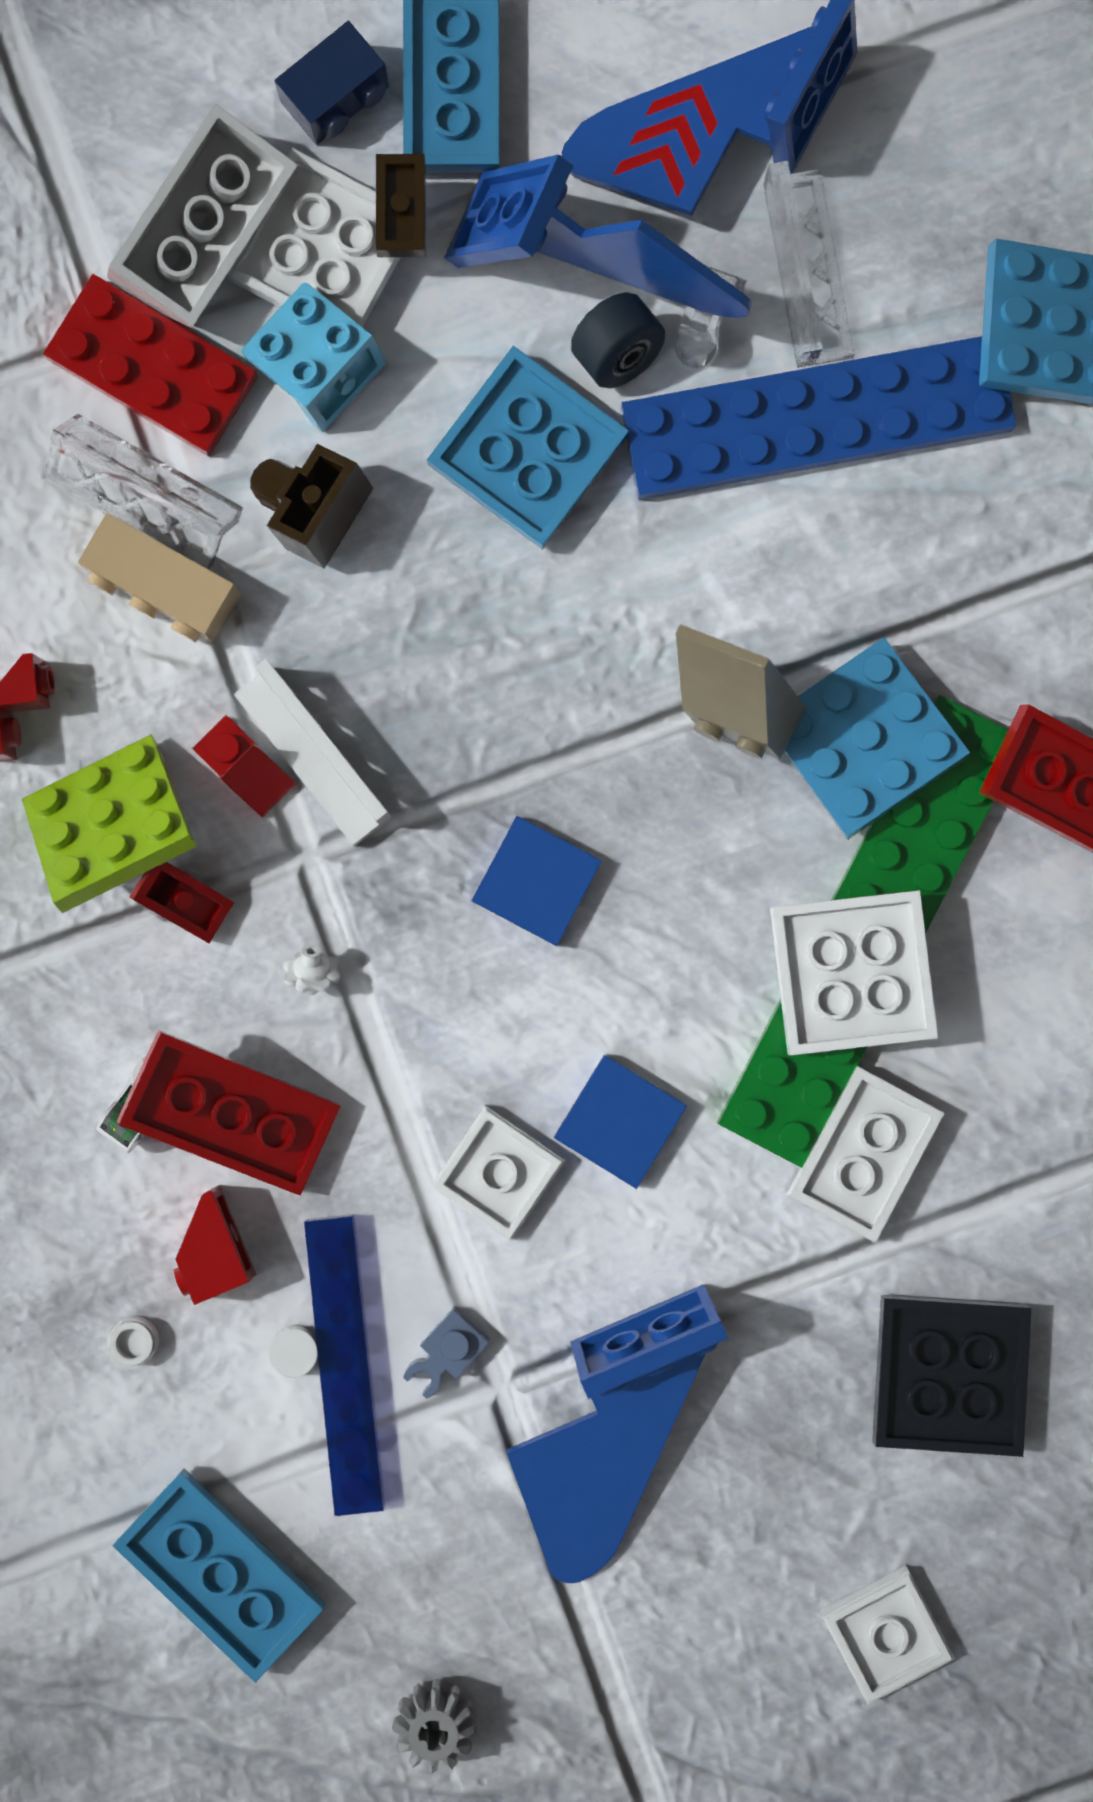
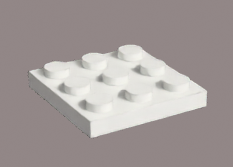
M292 148L287 157L298 165L228 272L226 279L279 308L302 283L306 282L363 327L401 258L377 257L376 192Z
M920 890L770 908L788 1055L938 1038Z

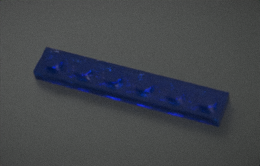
M355 1214L306 1219L304 1221L334 1516L384 1511L385 1499Z

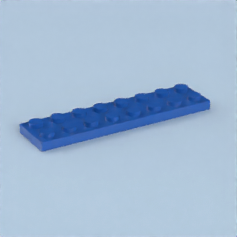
M982 336L625 401L621 402V412L624 427L629 430L627 444L638 500L1009 433L1016 428L1010 391L979 387Z

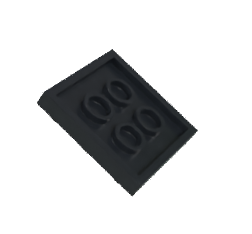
M881 1295L872 1437L875 1447L1023 1457L1032 1308L1025 1304Z

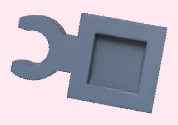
M453 1307L421 1342L420 1347L429 1354L427 1358H418L408 1365L403 1378L408 1382L419 1371L428 1373L431 1377V1383L426 1386L422 1395L426 1399L430 1398L438 1391L442 1378L441 1374L445 1370L457 1379L489 1344L490 1339L458 1309Z

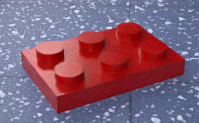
M1030 704L1020 705L979 793L1093 853V739Z

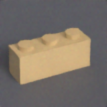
M109 513L105 514L78 561V564L90 573L86 580L87 582L113 596L116 589L129 595L132 599L128 605L152 619H155L158 612L174 621L170 628L194 643L197 642L200 636L214 643L241 596V592L230 581Z

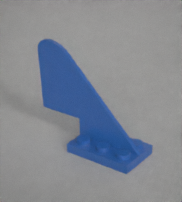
M559 154L482 172L444 256L447 261L457 268L533 257L538 252L709 314L729 318H744L748 316L752 307V302L748 296L642 219L584 229L560 211L557 207L567 193L568 187L566 182L573 165Z
M704 1284L570 1341L581 1385L587 1398L592 1399L596 1411L506 1449L549 1571L554 1578L561 1582H581L598 1572L613 1557L628 1528L705 1354L714 1350L719 1342L729 1339Z

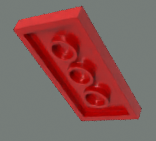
M93 273L43 352L44 357L51 363L210 457L259 377L256 370Z
M158 1029L119 1114L117 1123L132 1131L301 1196L341 1106L334 1101Z

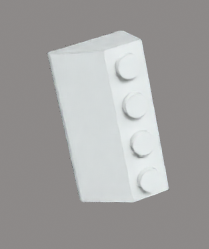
M215 103L108 266L107 278L148 307L193 328L298 165Z

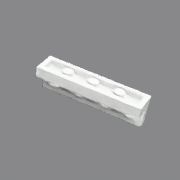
M265 658L254 667L259 675L237 691L234 696L355 847L391 819L392 816L277 670Z

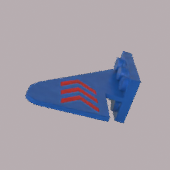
M830 0L827 7L821 6L811 27L609 106L586 119L569 137L562 149V157L573 165L570 175L577 179L692 216L736 134L739 133L769 145L772 148L775 170L792 176L858 53L855 0Z

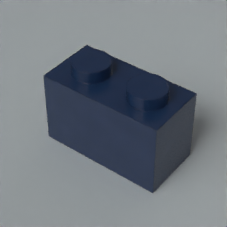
M349 20L274 80L281 104L316 146L327 137L334 138L346 128L351 117L362 108L368 109L376 105L383 98L386 89L389 87L385 63Z

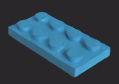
M403 0V154H425L426 173H479L500 168L499 0Z
M185 1468L112 1545L255 1683L324 1610L326 1604Z

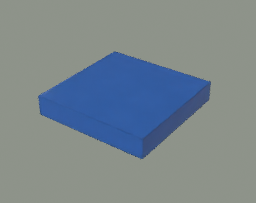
M516 816L471 901L557 947L602 860Z
M604 1054L553 1138L637 1189L687 1105Z

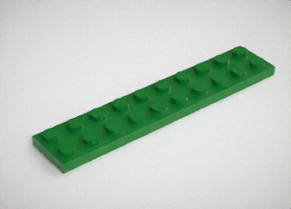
M938 695L933 703L969 750L970 756L869 825L831 899L832 901L920 890L925 934L994 802L979 792L1008 732L1004 727L942 695ZM780 998L716 1123L802 1168L867 1047L788 1055Z

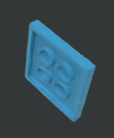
M998 238L988 246L979 387L1093 405V255Z
M513 345L427 458V464L543 550L627 439L629 430Z
M885 637L798 696L806 708L784 751L847 840L970 756L969 750Z

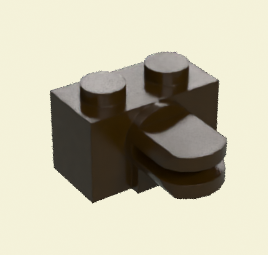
M316 444L302 468L298 466L293 468L279 460L267 459L255 468L250 479V488L257 500L260 501L262 506L274 511L273 516L266 525L286 550L323 569L327 566L374 489L356 462L319 444Z

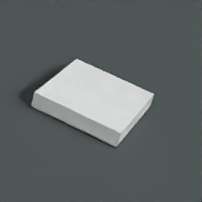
M485 1105L430 1187L511 1242L564 1164L565 1158Z
M906 1565L820 1610L823 1620L868 1705L955 1659Z

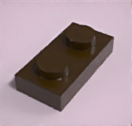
M376 154L377 257H426L425 154Z

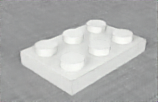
M856 1066L805 1164L799 1169L787 1195L876 1243L944 1113Z

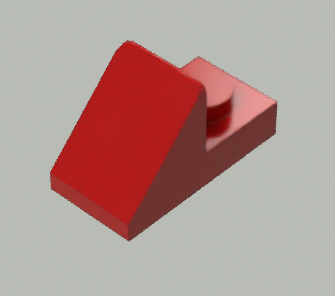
M227 715L192 748L220 776V779L262 818L296 785Z
M168 862L145 872L129 897L209 944L234 904L230 899Z

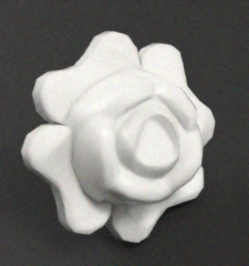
M314 944L304 946L302 951L294 954V959H288L283 963L284 970L286 971L284 977L285 984L295 985L298 992L305 993L306 995L325 992L329 989L330 984L340 981V974L337 971L339 960L335 957L327 958V952Z

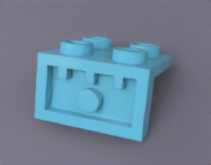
M306 282L297 288L241 350L243 356L296 400L308 420L321 432H324L387 364L373 336Z

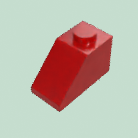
M220 1185L209 1189L201 1195L175 1258L178 1265L174 1269L176 1283L184 1296L190 1295L194 1305L244 1285L257 1275Z

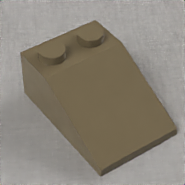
M680 624L676 631L682 707L683 711L695 723L693 730L717 742L720 741L722 736L737 742L735 747L738 750L757 759H762L764 753L781 759L806 708L769 658Z

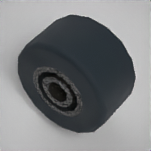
M629 292L619 293L603 300L585 315L578 324L571 339V352L599 387L611 389L630 382L651 365L664 344L665 329L637 294Z

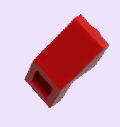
M33 653L22 654L0 681V762L17 760L16 747L20 746L22 741L19 721L16 717L13 718L12 712L50 708L49 695L55 692L52 668L50 665L46 666L45 660Z

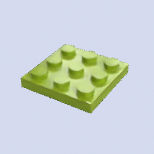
M152 734L22 798L53 904L62 914L197 847L161 748Z

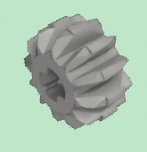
M438 1678L433 1681L431 1692L428 1693L422 1685L417 1683L413 1687V1699L401 1698L398 1703V1711L401 1715L395 1717L392 1724L394 1733L400 1735L396 1743L398 1753L412 1751L409 1760L412 1768L420 1764L422 1759L427 1760L428 1769L431 1774L437 1771L438 1761L443 1760L449 1768L453 1769L457 1765V1753L463 1755L470 1753L472 1741L469 1737L477 1732V1721L469 1717L473 1713L472 1701H458L460 1688L457 1685L451 1687L447 1694L441 1692L442 1684ZM429 1721H438L440 1730H431Z

